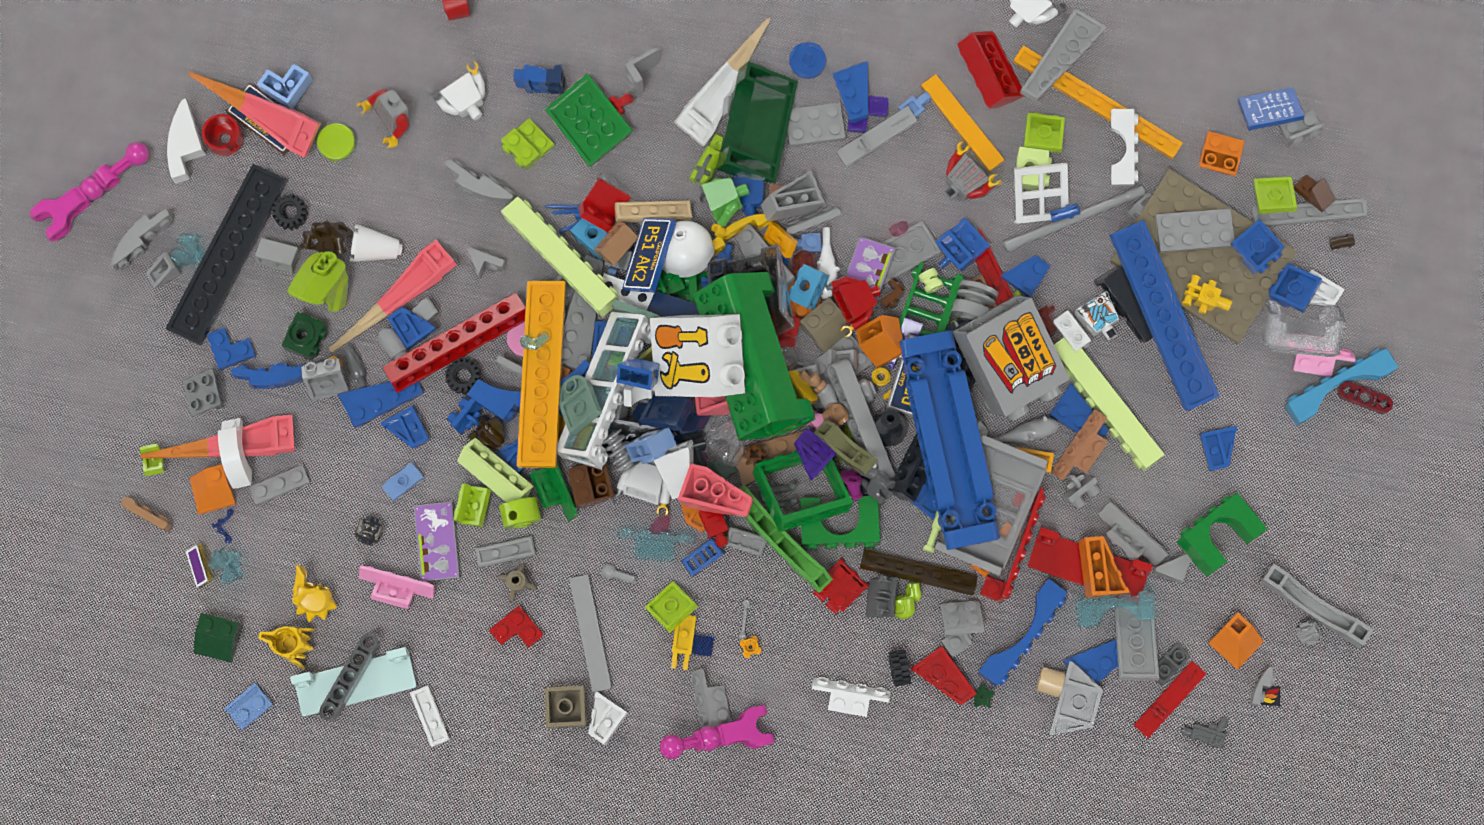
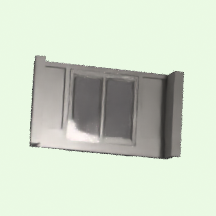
M983 435L981 442L993 490L991 502L996 507L995 520L1000 539L946 550L944 536H942L941 541L937 542L935 550L1000 576V574L1003 575L1046 474L1048 461ZM983 507L982 513L987 517L988 510ZM950 518L948 524L950 525L952 523V518Z

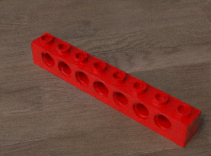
M514 293L495 305L488 307L486 310L473 315L468 320L457 324L450 330L439 334L434 339L423 343L416 349L405 353L398 359L389 362L382 368L396 393L447 366L453 360L455 361L524 323L526 307L517 293Z

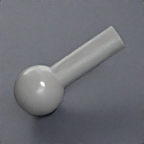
M605 564L601 569V574L605 579L617 578L631 584L636 582L635 576L616 570L612 564Z

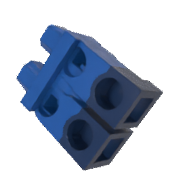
M524 64V69H514L513 80L516 82V88H525L529 94H532L533 91L536 93L563 94L565 90L566 77L562 65H554V69H541L538 66L531 67Z

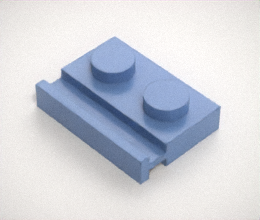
M254 683L224 709L230 714L240 729L245 730L274 705L258 685Z

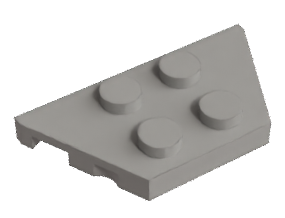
M1072 661L1069 662L1050 735L1093 728L1103 689Z

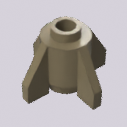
M521 564L517 571H512L507 576L499 575L498 578L506 582L511 590L509 601L513 603L517 593L525 589L533 591L537 589L536 586L527 582L523 574L526 567L524 564ZM517 578H519V582L517 584H514L513 580H517Z

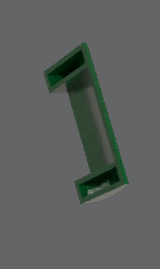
M749 61L739 68L716 170L736 177L770 183L776 182L798 81Z

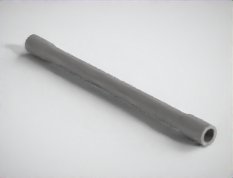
M1142 185L1137 186L1123 194L1081 210V214L1075 215L1072 219L1066 218L1054 223L1052 222L1021 236L1008 239L1003 242V246L1006 252L1012 251L1033 240L1123 203L1143 197L1145 190Z

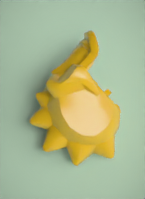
M299 564L296 565L295 584L292 589V603L297 606L296 615L306 613L308 622H311L316 615L325 620L328 611L337 609L330 589L326 586L322 587L320 583L319 585H313V583L307 582L308 573L306 569Z

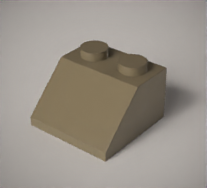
M829 297L800 321V328L823 354L846 334L850 333L849 328H844L841 331L842 327L850 326V324H847L841 310Z

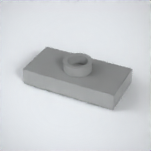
M733 527L729 529L727 547L762 557L766 541L761 536Z

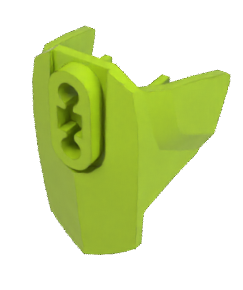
M333 252L314 253L301 266L287 289V293L307 303L317 305L327 303L329 311H339L347 304L348 276L346 265Z

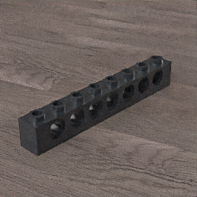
M961 358L960 368L966 374L969 390L971 391L976 380L966 359ZM917 433L892 480L896 482L894 488L888 489L900 500L915 502L927 478Z

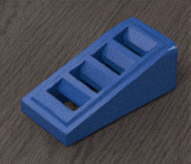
M712 538L681 561L693 577L722 557L725 552L717 546L715 538ZM712 545L717 552L716 555L713 554L709 546ZM705 550L710 556L709 560L702 551ZM696 555L701 557L704 562L703 564L700 563ZM693 559L698 568L695 569L689 560Z

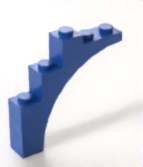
M584 360L575 371L561 380V387L568 378L574 375H580L585 378L590 363ZM478 379L467 393L470 399H474L482 408L505 424L512 421L517 414L516 411L520 410L521 392L506 391L492 387ZM560 409L559 415H561V416L563 417V414H562L561 409Z

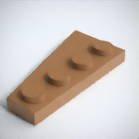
M804 431L755 445L756 447L763 446L761 452L766 453V457L763 459H774L781 454L785 456L796 450L794 442ZM745 447L733 450L741 483L747 486L755 481L752 474L754 467L753 464L746 465L747 459L742 458V454L747 453ZM751 453V459L754 457L758 458V453Z

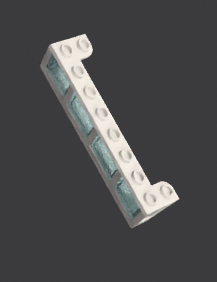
M611 312L585 376L592 384L602 414L575 436L569 433L567 425H565L557 449V454L561 458L601 470L607 462L608 454L602 443L607 438L609 426L615 418V411L622 401V394L626 386L625 384L616 383L618 364L637 358L639 352L643 349L644 343L651 344L650 321L645 315Z

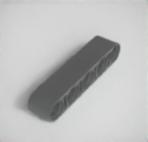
M364 634L355 646L319 709V714L323 719L335 721L343 711L379 649L380 642L373 634ZM373 638L374 645L371 648H366V640ZM363 655L364 662L361 665H356V657ZM353 672L354 680L346 682V674ZM342 689L344 697L337 700L335 693ZM328 707L334 708V714L331 717L325 715Z

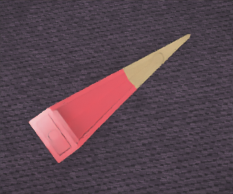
M437 240L420 251L413 262L381 299L329 348L330 352L335 351L441 281L443 275L457 266Z

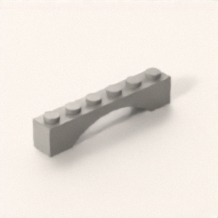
M1275 564L1268 568L1259 582L1358 649L1365 645L1374 629L1359 619L1340 611L1317 597L1301 585L1292 575Z

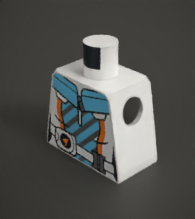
M1107 291L1075 310V317L1094 337L1103 332L1109 341L1118 335L1113 325L1118 322L1119 318Z

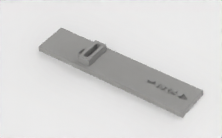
M907 106L839 149L837 153L846 167L917 123L918 120Z

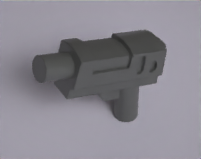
M1223 717L1218 725L1210 724L1208 728L1193 724L1192 729L1183 726L1181 734L1189 736L1191 740H1198L1220 749L1224 747V740L1227 734L1222 732L1230 721Z

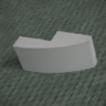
M1273 667L1267 668L1257 680L1250 697L1249 706L1257 707L1260 705V702H1264L1265 691H1262V688L1268 689L1275 682L1276 674L1273 673Z

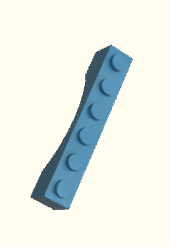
M1379 348L1369 354V358L1364 360L1362 357L1353 363V367L1349 369L1344 367L1337 371V376L1333 378L1328 376L1321 380V385L1317 387L1312 385L1304 390L1305 393L1298 396L1296 394L1287 399L1288 403L1284 407L1294 424L1298 426L1312 418L1317 413L1325 395L1336 386L1357 379L1378 381L1398 369L1399 367L1387 348L1382 351Z

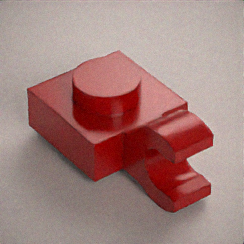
M626 93L619 99L614 95L609 98V101L621 115L625 113L623 107L633 103L634 99L631 94Z

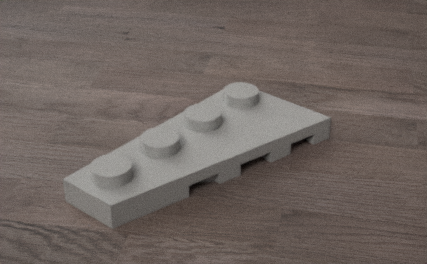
M749 224L736 236V239L752 273H769L775 291L770 294V297L765 298L766 303L769 304L796 277L753 226Z

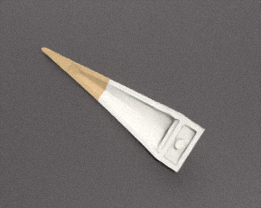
M767 18L687 103L674 123L701 146H705L715 132L723 114L724 98L732 95L739 68L749 61L770 18Z

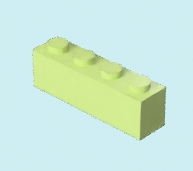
M474 438L463 447L457 462L505 502L528 498L533 485L478 439Z

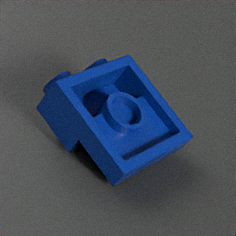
M1260 219L1230 244L1243 258L1241 261L1253 275L1257 272L1263 273L1269 267L1267 263L1271 260L1273 262L1277 261L1283 255L1281 251L1285 248Z
M1288 263L1285 269L1282 268L1279 272V279L1276 284H1272L1269 289L1270 301L1286 308L1288 306L1304 313L1320 287L1322 278Z

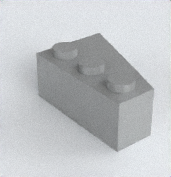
M809 170L801 177L794 179L791 183L770 194L761 204V207L768 222L812 214L824 204V200L813 173Z

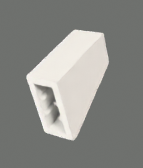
M692 440L670 448L664 456L654 460L672 499L678 498L690 463L694 464Z

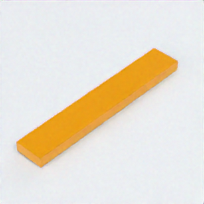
M936 74L921 84L924 92L927 91L932 102L964 142L970 145V149L988 172H991L1004 162V158Z

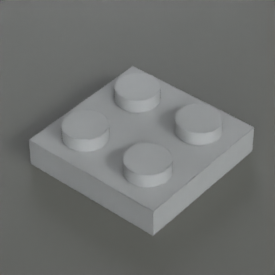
M979 600L940 604L945 635L984 632Z

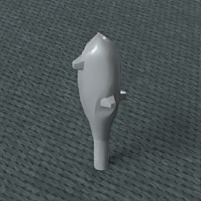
M1044 415L1041 419H1033L1030 422L1017 426L1006 434L992 437V439L1002 443L1020 442L1028 445L1031 441L1043 439L1055 433L1059 428V423Z

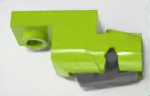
M715 134L710 145L706 147L689 177L692 183L695 184L699 180L700 187H702V184L709 183L712 176L716 175L723 137Z

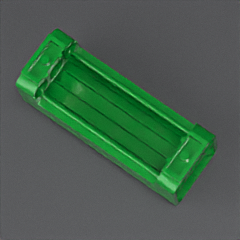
M768 272L728 274L693 294L699 315L740 314L745 393L725 396L739 441L778 437L791 433L816 420L810 400L797 399L765 301V298L770 297V294L775 292Z

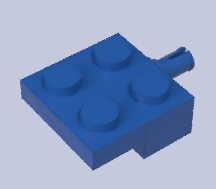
M963 218L952 230H948L935 242L945 254V257L937 264L944 269L952 262L959 270L964 271L991 245L967 218Z

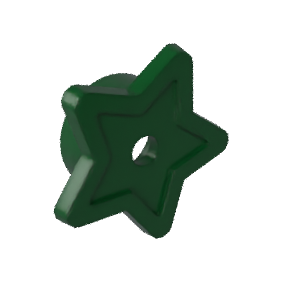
M981 684L979 689L975 691L977 694L974 696V707L977 708L983 705L990 708V702L995 691L987 690L985 684Z

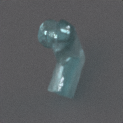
M543 332L536 339L523 335L520 338V343L525 349L537 350L550 339Z

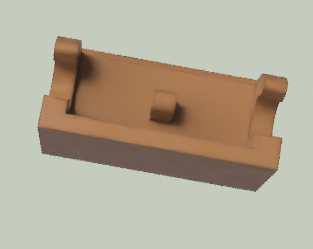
M617 222L594 248V251L604 261L614 266L638 239V236L625 223Z

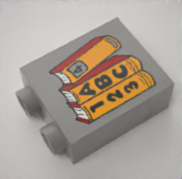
M1016 295L953 331V335L991 413L1004 417L1007 416L1008 420L1018 419L1029 412L1028 403L1037 398L1041 402L1055 398L1061 393L1059 386L1070 380L1037 308L1030 297Z

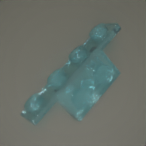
M621 529V532L616 531L617 538L636 540L634 559L673 562L675 543L694 544V538H690L689 534H679L678 537L671 536V533L660 532L659 535H654L651 531L641 530L640 533H632L633 530Z

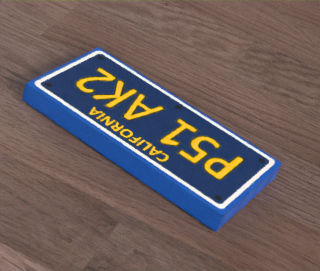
M643 219L622 289L625 291L655 293L676 221L673 219Z

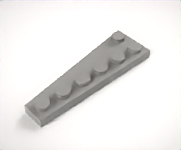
M1075 8L1020 93L1037 102L1105 32L1107 26Z
M585 255L582 262L587 261L593 268L592 272L595 275H601L603 262ZM574 289L564 318L562 366L572 370H576L584 360L590 363L596 311Z

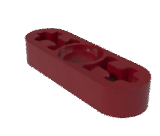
M1344 382L1338 388L1337 393L1342 400L1373 412L1387 414L1393 408V401L1390 397L1352 382ZM1349 387L1350 392L1355 393L1357 390L1359 392L1356 395V399H1354V394L1349 393L1345 395V391L1342 389ZM1362 393H1367L1370 396L1369 403L1361 401L1360 395ZM1375 397H1377L1376 402L1381 403L1385 401V405L1388 407L1382 409L1381 404L1375 403L1374 406L1371 404L1374 402Z

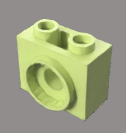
M1019 147L1016 168L1049 165L1052 163V157H1049V150ZM1047 173L1044 174V188L1049 185L1050 175H1047ZM1038 174L1022 176V189L1039 190Z

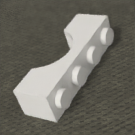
M1111 109V131L1119 134L1126 144V153L1122 160L1111 166V187H1134V182H1138V170H1134V163H1138V151H1134V144H1138V133H1134V125H1138V114H1134V109Z

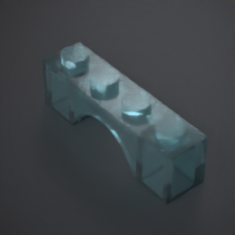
M1150 591L1138 592L1139 596L1132 597L1131 594H1120L1119 598L1111 599V596L1099 597L1100 601H1092L1091 598L1081 599L1080 603L1075 604L1078 627L1100 626L1104 615L1116 608H1124L1131 611L1138 621L1158 619L1156 597L1154 594H1150Z

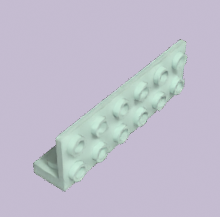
M403 647L386 652L387 655L373 658L345 706L416 688L417 685L409 650ZM364 661L357 662L356 665H361ZM344 666L314 674L306 672L290 677L292 685L296 687L302 716L305 717L319 713L323 701ZM353 672L346 674V682L354 680ZM342 689L335 693L337 700L344 697ZM328 707V708L326 709V711L332 710V709H334V708H333V707Z

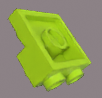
M1027 113L1024 147L1061 153L1065 117Z
M530 118L517 129H512L501 139L503 151L507 155L511 153L515 158L513 159L520 168L524 167L526 170L530 169L555 146Z

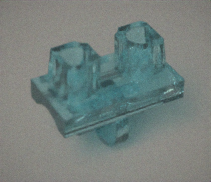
M187 233L179 235L177 243L184 246V249L175 248L170 258L177 262V268L182 269L184 265L188 266L189 263L195 265L196 261L202 260L204 256L201 253L202 248L197 246L200 235L194 234L191 236Z
M221 549L220 551L214 550L211 553L212 558L208 565L214 571L220 568L224 570V573L219 576L223 584H230L234 580H239L245 576L239 569L242 565L238 561L241 558L239 552L233 554L230 550L226 552L224 549Z

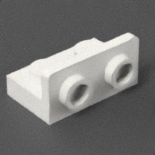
M1066 311L1053 321V324L1074 351H1078L1081 348L1085 349L1090 344L1091 339L1069 311Z

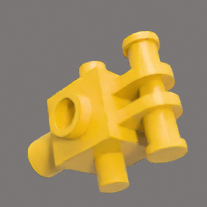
M1197 275L1191 276V282L1187 284L1188 290L1184 292L1185 299L1182 301V305L1191 307L1193 299L1195 300L1193 305L1200 307L1198 312L1201 314H1206L1207 310L1212 311L1215 307L1226 311L1230 309L1232 300L1220 296L1222 290L1215 287L1216 281L1209 280L1208 284L1203 283L1201 286H1198L1201 277Z

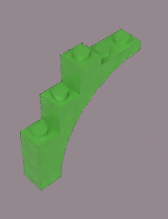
M742 485L739 489L754 499L748 517H743L751 529L767 542L776 554L786 561L794 573L820 593L833 580L831 576L786 531H778L772 516L758 502L745 485Z

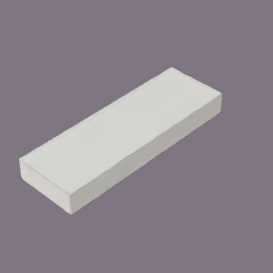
M427 685L410 692L430 746L435 747L449 741L450 738L429 686Z

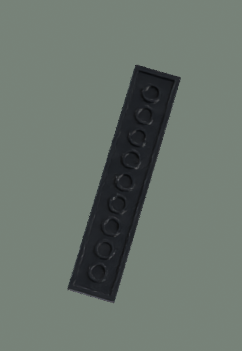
M252 164L165 328L167 331L201 346L272 211V206H275L274 201L278 200L287 183L286 178Z

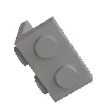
M657 47L645 50L643 55L637 58L633 57L625 64L627 85L631 91L636 92L637 96L644 92L643 79L640 73L660 62V54Z

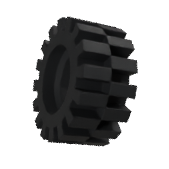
M284 194L283 198L278 197L279 201H274L275 206H272V216L278 226L285 230L288 228L290 231L293 228L299 229V225L303 226V221L307 220L306 215H308V211L302 199L297 195L295 197L293 194H290V196ZM287 206H294L297 209L296 215L291 219L283 216V210Z
M458 358L456 362L453 360L451 366L448 365V370L445 372V378L451 390L456 391L458 394L463 393V395H466L476 381L481 378L480 370L476 363H473L472 360H467V358H463V360ZM460 370H468L471 377L468 382L460 383L456 380V375Z
M905 650L888 652L891 675L895 687L911 684Z

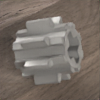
M1311 621L1300 624V628H1297V635L1303 645H1313L1322 638V632L1316 622L1311 623Z

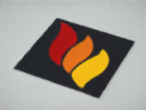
M1271 686L1268 689L1262 688V691H1265V698L1261 705L1280 706V686Z

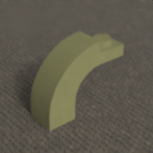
M825 419L814 432L819 439L836 453L838 458L858 473L860 471L866 475L878 461L874 455L855 444L836 424L828 419Z

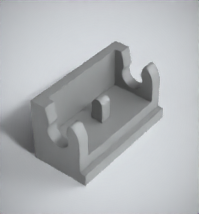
M261 238L255 253V259L258 265L293 274L299 256L297 255L298 247Z

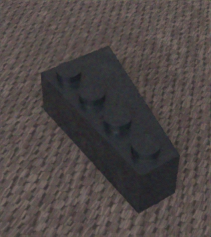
M1122 266L1111 268L1093 281L1097 287L1101 285L1104 292L1107 291L1111 302L1116 304V312L1121 317L1127 318V326L1141 343L1153 338Z

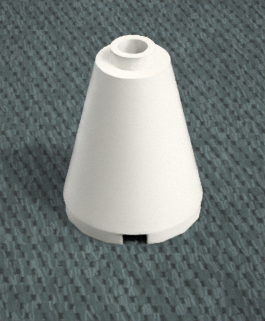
M355 224L358 232L354 231L351 254L354 255V258L350 257V262L397 259V255L401 256L402 244H399V240Z

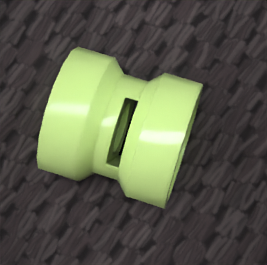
M935 268L926 270L918 276L920 281L924 283V289L927 294L933 293L944 286L942 280L938 279V273Z

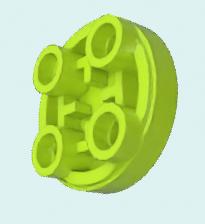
M334 123L325 126L320 131L317 137V146L325 158L332 162H337L347 158L355 150V138L347 126Z

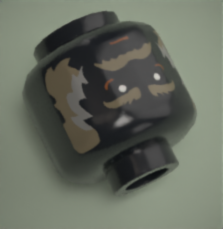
M368 516L367 519H360L355 530V536L358 538L357 541L372 546V543H377L383 530V526L378 523L379 519Z

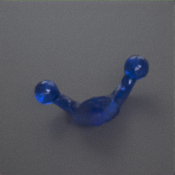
M229 508L226 511V517L217 519V524H212V528H216L217 533L225 536L224 540L226 543H231L232 537L221 528V525L227 522L234 514V510Z

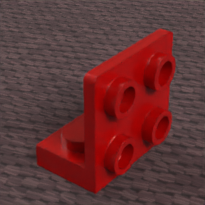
M599 178L579 206L580 217L609 232L615 225V202H628L630 195Z

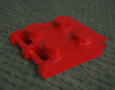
M843 558L828 571L833 580L820 593L816 590L813 592L822 602L827 598L829 599L826 606L835 615L839 611L843 613L870 585L868 582L865 583L855 570L852 571L844 563L845 560ZM840 565H842L850 573V575Z

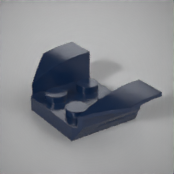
M655 393L647 404L638 403L632 413V417L640 426L669 427L670 430H679L680 434L702 430L710 419L709 415H697L694 403L690 398L655 396Z

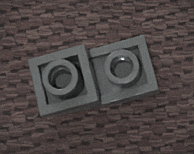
M1175 644L1158 662L1159 680L1156 682L1161 687L1191 658L1178 644Z

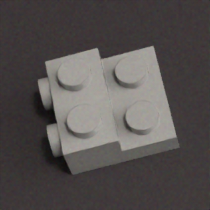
M327 358L324 362L320 363L309 362L301 367L302 378L311 401L337 396L340 393L349 391L339 358Z

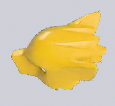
M284 626L273 632H260L258 639L268 643L270 649L275 654L305 670L306 667L296 659H305L306 656L303 653L313 650V647L306 642L310 641V637L305 632L315 631L316 628Z

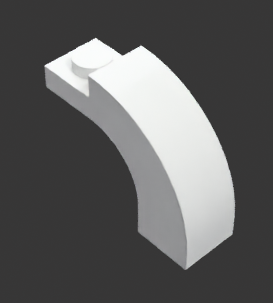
M241 418L223 421L221 430L218 431V444L222 465L233 489L249 486L252 482V469L243 451V422Z

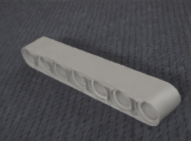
M843 359L828 365V376L836 391L839 404L848 413L847 424L855 444L874 455L878 460L876 465L879 468V472L892 481L895 473L849 360Z

